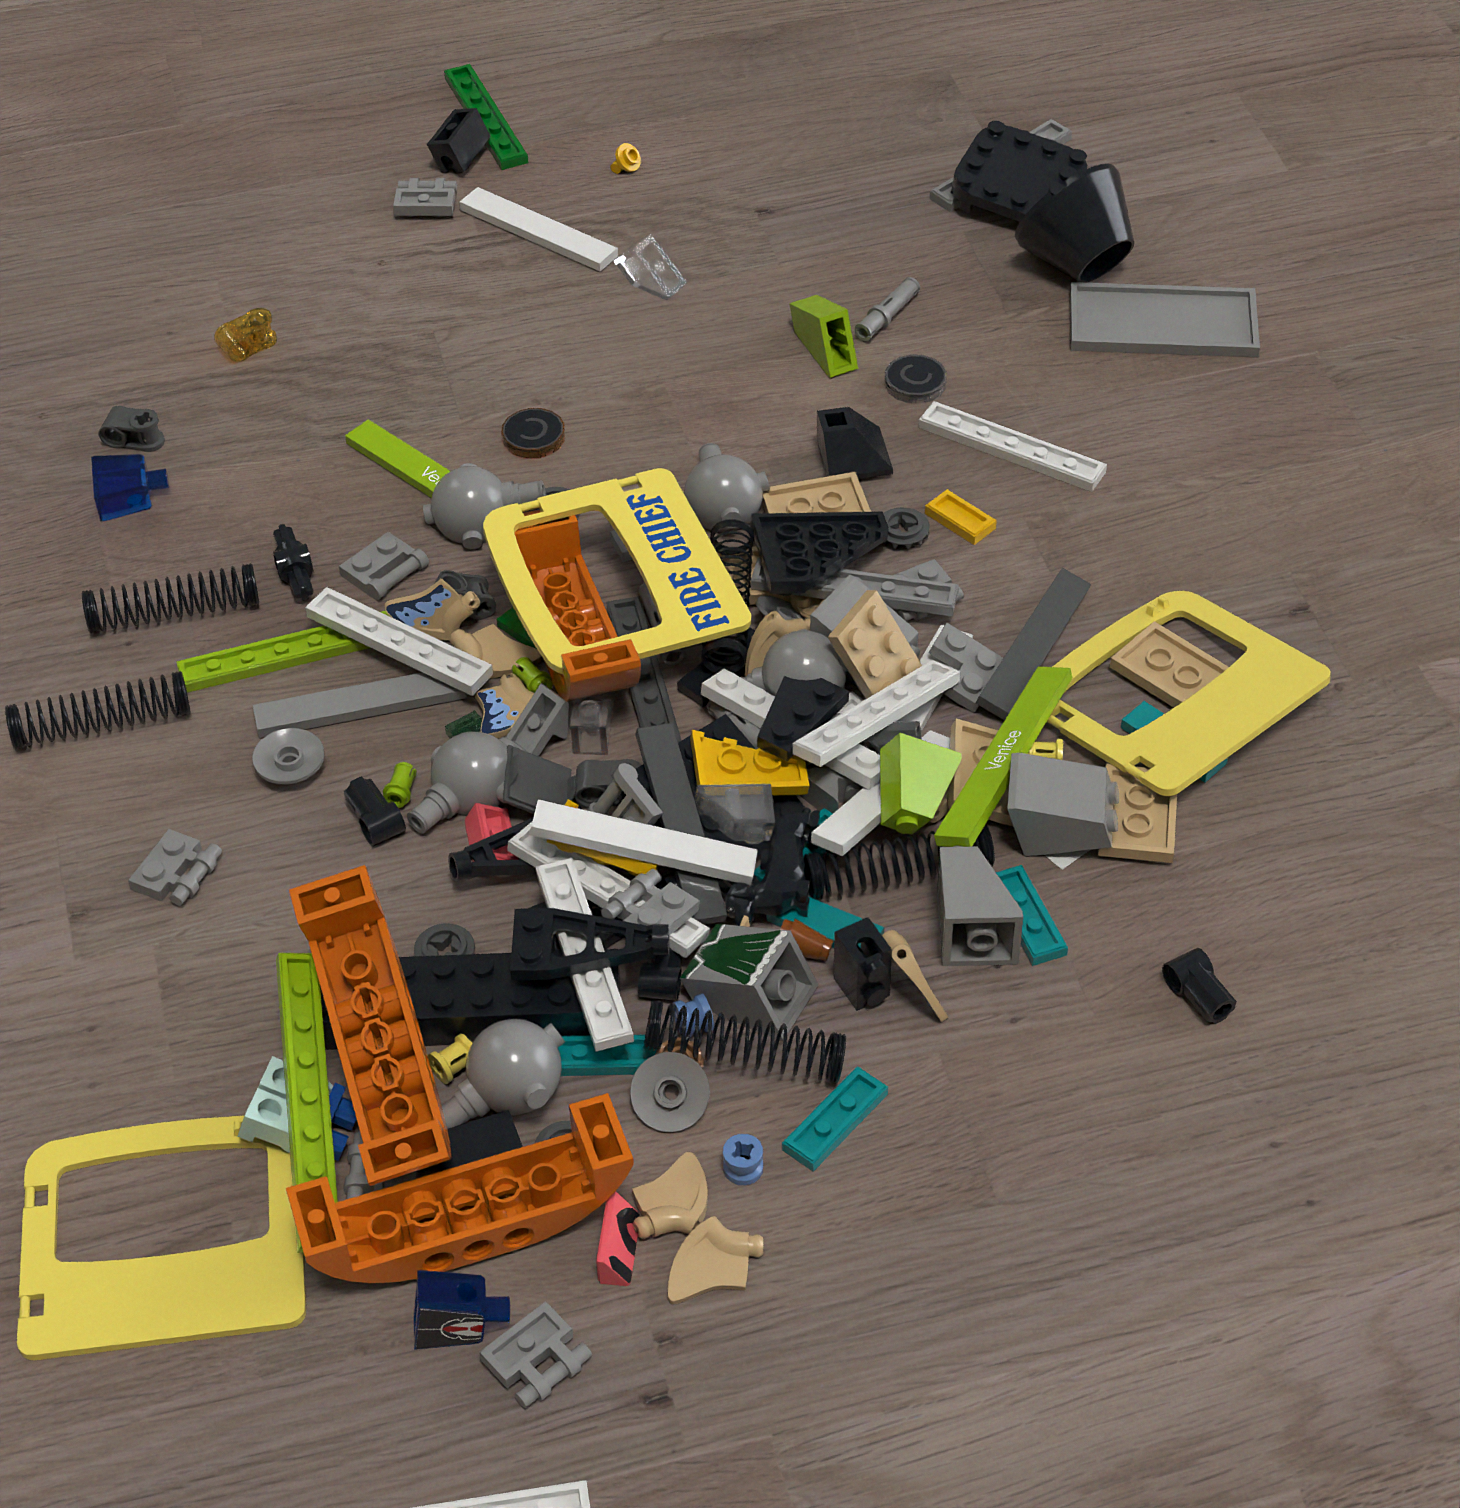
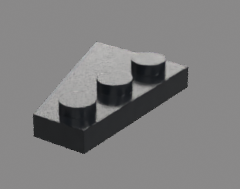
M784 676L758 733L757 747L788 761L794 755L793 742L824 725L849 702V691L823 678L797 680Z

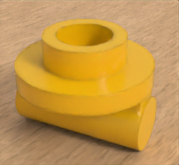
M629 143L618 146L615 153L616 160L610 166L612 172L619 174L622 170L627 172L637 170L641 164L638 150Z

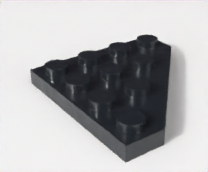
M883 511L751 514V528L754 531L755 543L770 594L789 596L793 593H805L888 540L889 527Z

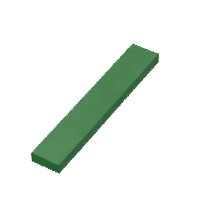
M467 64L445 70V80L463 109L477 108L491 136L485 144L500 169L505 170L528 164V154L472 66Z

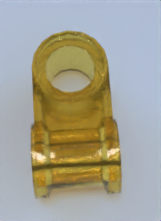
M255 308L230 322L222 324L214 335L216 344L235 362L244 361L248 357L272 347L277 342V335L271 327V312L265 308Z

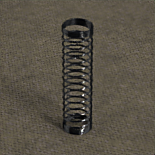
M736 519L723 520L713 526L710 541L717 554L724 555L720 559L736 558L743 561L739 563L722 561V563H724V566H735L742 569L739 571H728V573L742 577L732 580L734 583L741 585L736 587L737 589L743 587L746 589L744 592L738 591L741 593V596L745 597L744 602L749 609L754 531L743 521ZM725 527L741 528L749 534L747 536L741 532L730 531L714 537L717 531ZM726 534H738L746 537L748 542L745 543L735 539L718 542L717 539ZM738 542L743 545L739 547H728L722 545V543ZM747 555L748 558L745 560L742 556ZM741 564H747V567L741 566ZM745 571L747 574L744 576L740 572ZM740 580H746L745 584L739 582ZM747 630L742 633H736L735 636L721 637L720 639L710 640L709 643L707 641L703 642L701 651L703 665L714 673H718L724 668L732 673L741 670L746 663ZM741 637L743 640L739 642L733 638ZM728 647L735 649L737 652L722 653L713 648ZM711 650L714 653L728 656L740 653L741 658L734 661H720L710 656L708 651ZM705 655H706L707 657H709L710 659H712L713 661L718 662V663H721V664H732V663H737V664H736V665H732V666H719V665H715V664L709 662L708 659L705 657Z
M251 563L242 565L244 598L235 567H231L233 600L224 569H220L223 604L214 573L210 569L212 606L202 572L199 571L201 608L192 576L188 573L190 610L179 575L176 577L179 611L168 577L165 579L168 613L159 582L155 579L157 615L152 603L148 583L144 581L147 619L141 605L137 585L134 582L133 592L136 621L130 607L126 587L123 584L122 594L125 623L119 609L115 589L111 586L114 625L108 611L104 591L100 588L103 627L99 619L93 591H82V604L88 631L91 634L100 630L104 632L106 630V616L111 628L115 630L117 628V614L122 626L126 628L128 626V612L132 623L137 626L139 624V610L143 621L148 624L150 621V608L155 621L159 622L161 619V606L166 619L170 620L172 617L171 601L177 617L181 619L183 614L182 599L188 615L192 617L194 612L193 597L199 614L203 615L204 595L210 612L214 613L215 594L221 610L225 611V588L233 609L237 607L236 587L244 607H247L248 602L250 606L259 605L253 565Z
M176 671V673L172 672L171 674L175 708L165 676L163 674L160 676L164 711L153 677L149 678L153 714L141 679L138 680L142 717L131 683L128 681L127 691L131 720L119 684L115 685L119 721L109 689L105 685L104 692L108 724L97 690L94 688L93 696L97 727L94 723L85 691L82 690L81 692L85 728L74 694L71 692L74 732L66 712L63 697L59 695L63 735L59 728L50 697L47 698L52 737L46 726L40 701L36 700L40 739L31 717L28 702H25L29 742L23 730L17 705H6L5 715L14 749L24 748L25 744L30 747L32 745V732L36 741L41 745L44 740V731L49 741L53 742L55 740V727L59 737L64 740L66 738V723L70 734L75 738L78 733L77 720L83 734L87 735L89 733V719L94 731L99 733L100 716L105 728L110 731L112 726L111 712L117 727L122 728V709L128 724L133 726V705L140 723L144 724L145 705L151 720L155 721L157 718L156 701L162 717L167 719V698L174 716L178 717L179 713L181 716L183 714H190V705L183 673Z
M985 824L973 847L978 846L989 864L993 867L995 862L994 845L989 827ZM930 831L927 838L923 833H919L916 841L911 835H907L904 842L901 838L896 837L893 845L889 840L884 839L881 847L876 841L871 843L870 848L861 843L858 852L855 847H852L851 849L858 862V873L862 890L866 891L867 889L865 873L861 862L862 847H864L869 857L873 887L875 889L878 888V877L873 861V845L877 847L880 853L884 883L887 887L890 885L889 871L884 857L885 842L889 845L892 852L896 882L899 885L901 884V871L896 855L897 840L903 848L908 881L912 883L913 871L907 851L908 838L911 839L915 847L918 875L921 880H924L925 871L919 850L920 836H922L926 843L929 871L935 879L937 873L930 846L931 834L934 835L936 832ZM829 850L824 852L823 859L818 852H812V854L805 853L804 855L805 880H809L808 892L813 899H823L824 884L827 896L829 898L832 896L830 880L826 869L827 853L834 864L838 893L841 896L843 895L842 879L838 868V854L835 853L834 856ZM849 850L843 855L846 863L849 888L854 893L855 884L849 863Z
M654 1000L651 1002L643 1046L644 1050L648 1049V1051L652 1050V1052L660 1050L670 1015L667 1052H672L683 1015L680 1053L685 1055L695 1019L692 1054L695 1059L698 1055V1049L700 1048L708 1019L705 1060L708 1061L721 1020L718 1063H721L733 1023L730 1064L734 1065L746 1024L743 1067H747L758 1027L755 1068L758 1070L771 1028L768 1071L771 1072L779 1040L784 1030L780 1073L784 1074L789 1051L796 1032L793 1076L795 1077L809 1033L806 1079L810 1076L815 1051L821 1036L818 1080H822L829 1051L826 1081L828 1083L835 1082V1084L839 1082L846 1049L845 1034L833 1032L825 1048V1033L823 1030H820L812 1047V1030L810 1028L806 1029L800 1044V1029L796 1025L792 1029L787 1044L786 1024L783 1023L780 1026L775 1040V1025L770 1021L762 1040V1021L758 1019L754 1024L749 1040L750 1021L746 1016L742 1021L736 1040L737 1017L735 1014L731 1016L724 1037L725 1018L721 1012L717 1017L711 1037L712 1013L708 1010L705 1013L698 1037L699 1010L698 1008L694 1009L686 1033L687 1008L685 1005L680 1009L673 1033L674 1005L672 1003L668 1006L660 1033L663 1002L659 1003V1001L655 1002Z

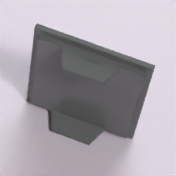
M508 745L503 802L533 814L535 813L538 799L565 805L568 799L572 801L575 796L576 776L571 777L572 769Z

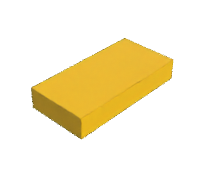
M948 489L925 505V514L973 545L996 529L997 520Z

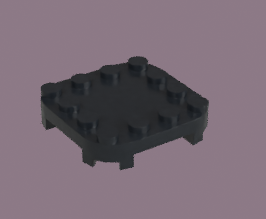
M991 121L987 128L982 129L976 135L956 167L951 194H954L961 202L960 209L970 213L973 206H977L1020 222L1026 213L1048 192L1054 196L1068 186L1065 180L1087 169V154L1083 150L1073 149L1054 140L1032 134L1029 131L1006 126L1000 121Z

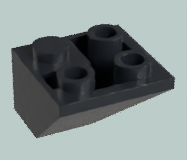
M850 407L817 411V443L827 476L856 472L858 479L893 474V467L878 425Z

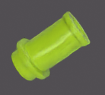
M521 657L516 661L523 668V671L513 664L512 673L527 686L529 691L535 693L541 683L552 689L551 676L545 671H540L528 657Z
M407 762L397 763L394 767L390 783L385 785L382 791L388 803L394 802L398 808L409 803L411 799L410 788L417 775L416 768L412 769V764Z

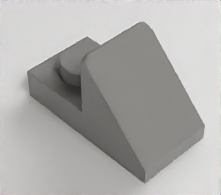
M541 683L506 738L516 748L539 756L553 734L563 739L567 738L569 703Z
M806 768L809 790L807 794L801 795V798L817 810L821 811L825 808L831 813H835L838 810V802L849 801L864 787L831 768Z

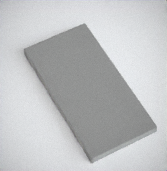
M1071 282V351L1259 357L1260 341L1255 288Z

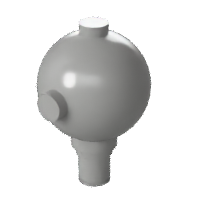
M707 443L703 445L698 453L701 462L690 472L684 488V495L702 527L711 531L715 524L727 519H736L750 524L751 514L758 513L760 510L763 492L770 490L765 471L757 473L743 459L722 454L717 444ZM725 527L721 528L717 532L724 533L730 531H737L741 528Z
M466 463L441 478L433 491L431 504L423 505V512L426 523H435L440 532L448 539L463 544L468 549H476L483 542H486L483 534V523L485 517L492 510L514 503L522 504L534 501L539 497L547 495L542 480L524 484H514L513 481L502 483L492 472L477 467L475 464Z
M801 629L788 633L775 641L766 653L763 665L754 668L752 673L747 674L742 679L775 696L784 676L797 680L823 678L844 688L848 669L828 637L818 632Z
M465 732L450 738L442 746L437 747L431 756L432 787L426 791L423 801L407 814L410 825L417 832L425 833L439 820L449 819L456 813L467 816L475 803L499 808L507 804L503 802L507 746L515 747L514 744L506 737L498 739L483 732Z
M508 1019L496 1022L484 1029L476 1037L469 1049L466 1060L467 1078L457 1085L459 1090L454 1093V1096L442 1105L447 1129L464 1124L470 1118L474 1119L478 1115L483 1117L490 1110L498 1113L509 1110L511 1115H520L532 1112L545 1105L559 1084L562 1070L558 1047L565 1043L555 1027L550 1023L543 1029L537 1024L526 1020Z

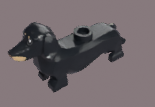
M806 807L801 814H785L777 820L773 827L770 848H762L760 869L766 870L763 880L755 885L741 882L736 883L730 887L726 895L725 908L729 918L735 919L736 926L750 927L752 921L756 919V913L777 916L789 910L797 909L800 915L808 917L810 897H808L809 880H805V863L802 850L804 849L805 842L809 843L811 848L818 849L817 845L811 843L812 832L819 826L820 810L811 812V809Z

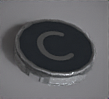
M916 354L901 356L890 362L885 369V384L888 393L897 400L906 403H916V400L925 399L924 403L933 401L941 396L946 389V369L942 363L929 356Z

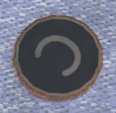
M543 408L523 409L507 417L502 424V442L504 446L506 445L509 448V452L516 456L541 458L546 456V452L553 450L554 453L560 449L565 441V424L561 417L553 411Z

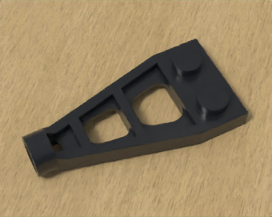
M533 818L471 844L462 851L450 853L448 863L453 880L460 882L477 876L536 875V868L524 860H497L493 853L494 850L508 845V841L530 824Z
M556 908L515 909L510 966L511 980H551L651 959L653 956L669 955V924H652L647 926ZM561 930L580 933L587 939L586 948L578 954L563 957L556 956L552 953L553 935ZM599 934L622 936L626 939L625 947L608 952H597L595 950L596 936Z

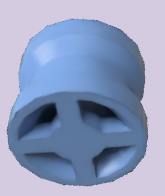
M703 993L695 995L693 1000L689 1002L679 1000L672 1003L674 1005L675 1022H677L682 1006L685 1005L687 1008L686 1033L695 1008L699 1010V1031L705 1013L708 1010L711 1011L707 998ZM683 1015L678 1029L680 1035L682 1034ZM712 1015V1029H711V1031H713V1029H714V1019H713V1015ZM695 1019L693 1022L689 1038H691L695 1032ZM708 1019L704 1029V1032L706 1033L708 1029Z
M737 1134L726 1141L723 1146V1171L726 1178L737 1185L755 1183L763 1173V1147L761 1142L749 1134ZM740 1155L749 1156L750 1159H745L744 1157H741Z

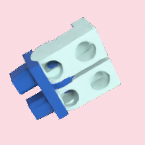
M272 1056L247 1109L237 1137L253 1142L254 1138L257 1137L278 1145L290 1153L283 1060ZM328 1081L331 1122L352 1131L357 1118L352 1101L342 1097L346 1087L336 1082L333 1086ZM332 1130L334 1160L339 1161L349 1136Z

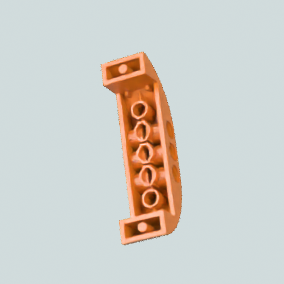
M539 509V510H534V511L525 512V513H523V514H524V516H528V515L540 513L541 511H540V509ZM573 515L516 530L514 532L533 582L546 607L568 641L574 646H585L618 637L581 555L579 526L576 516ZM631 639L561 654L563 674L552 670L545 662L559 696L566 700V702L635 687L639 683L641 674V661Z
M366 865L289 889L298 925L309 942L363 1143L359 1144L358 1147L368 1184L372 1186L450 1160V1140L437 1086L396 947Z
M606 1093L569 1104L571 1133L343 1201L334 1202L327 1176L287 1187L286 1192L306 1263L326 1275L346 1281L362 1283L401 1282L439 1274L518 1250L564 1231L591 1214L614 1194L634 1165L632 1153L609 1094Z

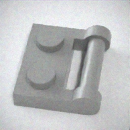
M388 531L339 565L340 576L373 599L380 600L387 595L388 589L416 569L422 570L428 566L429 559L424 551L419 548L413 549Z
M626 763L620 764L613 774L614 779L597 802L589 805L587 811L609 816V809L624 791L626 794L625 798L611 816L654 826L663 814L662 810L637 780L638 773L636 769Z

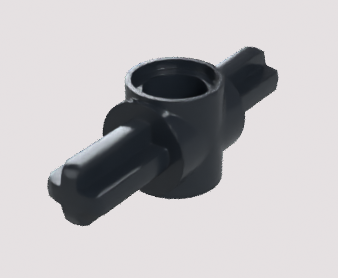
M281 524L278 526L279 529L273 532L277 548L273 551L277 572L281 581L284 580L291 585L295 598H301L302 601H306L308 596L314 593L309 578L314 573L310 553L306 543L302 544L296 540L293 529L286 527L285 524Z

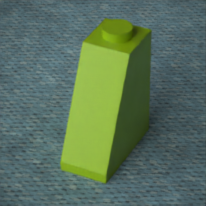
M819 295L789 303L795 334L828 377L831 378L858 369L848 309Z
M899 733L880 749L881 825L896 829L903 834L913 835L932 820L962 759L961 753L903 733Z

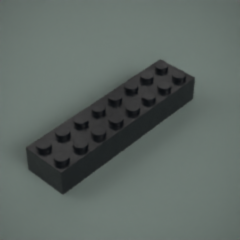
M604 949L605 952L613 951V950H618V949ZM552 951L554 955L563 957L562 951ZM511 953L399 957L425 1046L451 1045L459 1034H464L473 1043L484 1029L496 1022L508 1019L526 1020L537 1024L543 1029L551 1023L561 1036H590L570 976L551 980H511ZM617 965L610 968L620 994V968ZM320 986L325 1050H336L337 1045Z

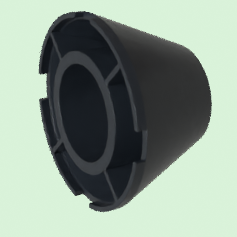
M1100 164L1085 169L1065 180L1068 186L1054 196L1050 192L1043 196L1026 213L1015 231V238L1019 246L1071 278L1083 283L1103 276L1121 263L1133 249L1134 238L1121 176L1112 164Z

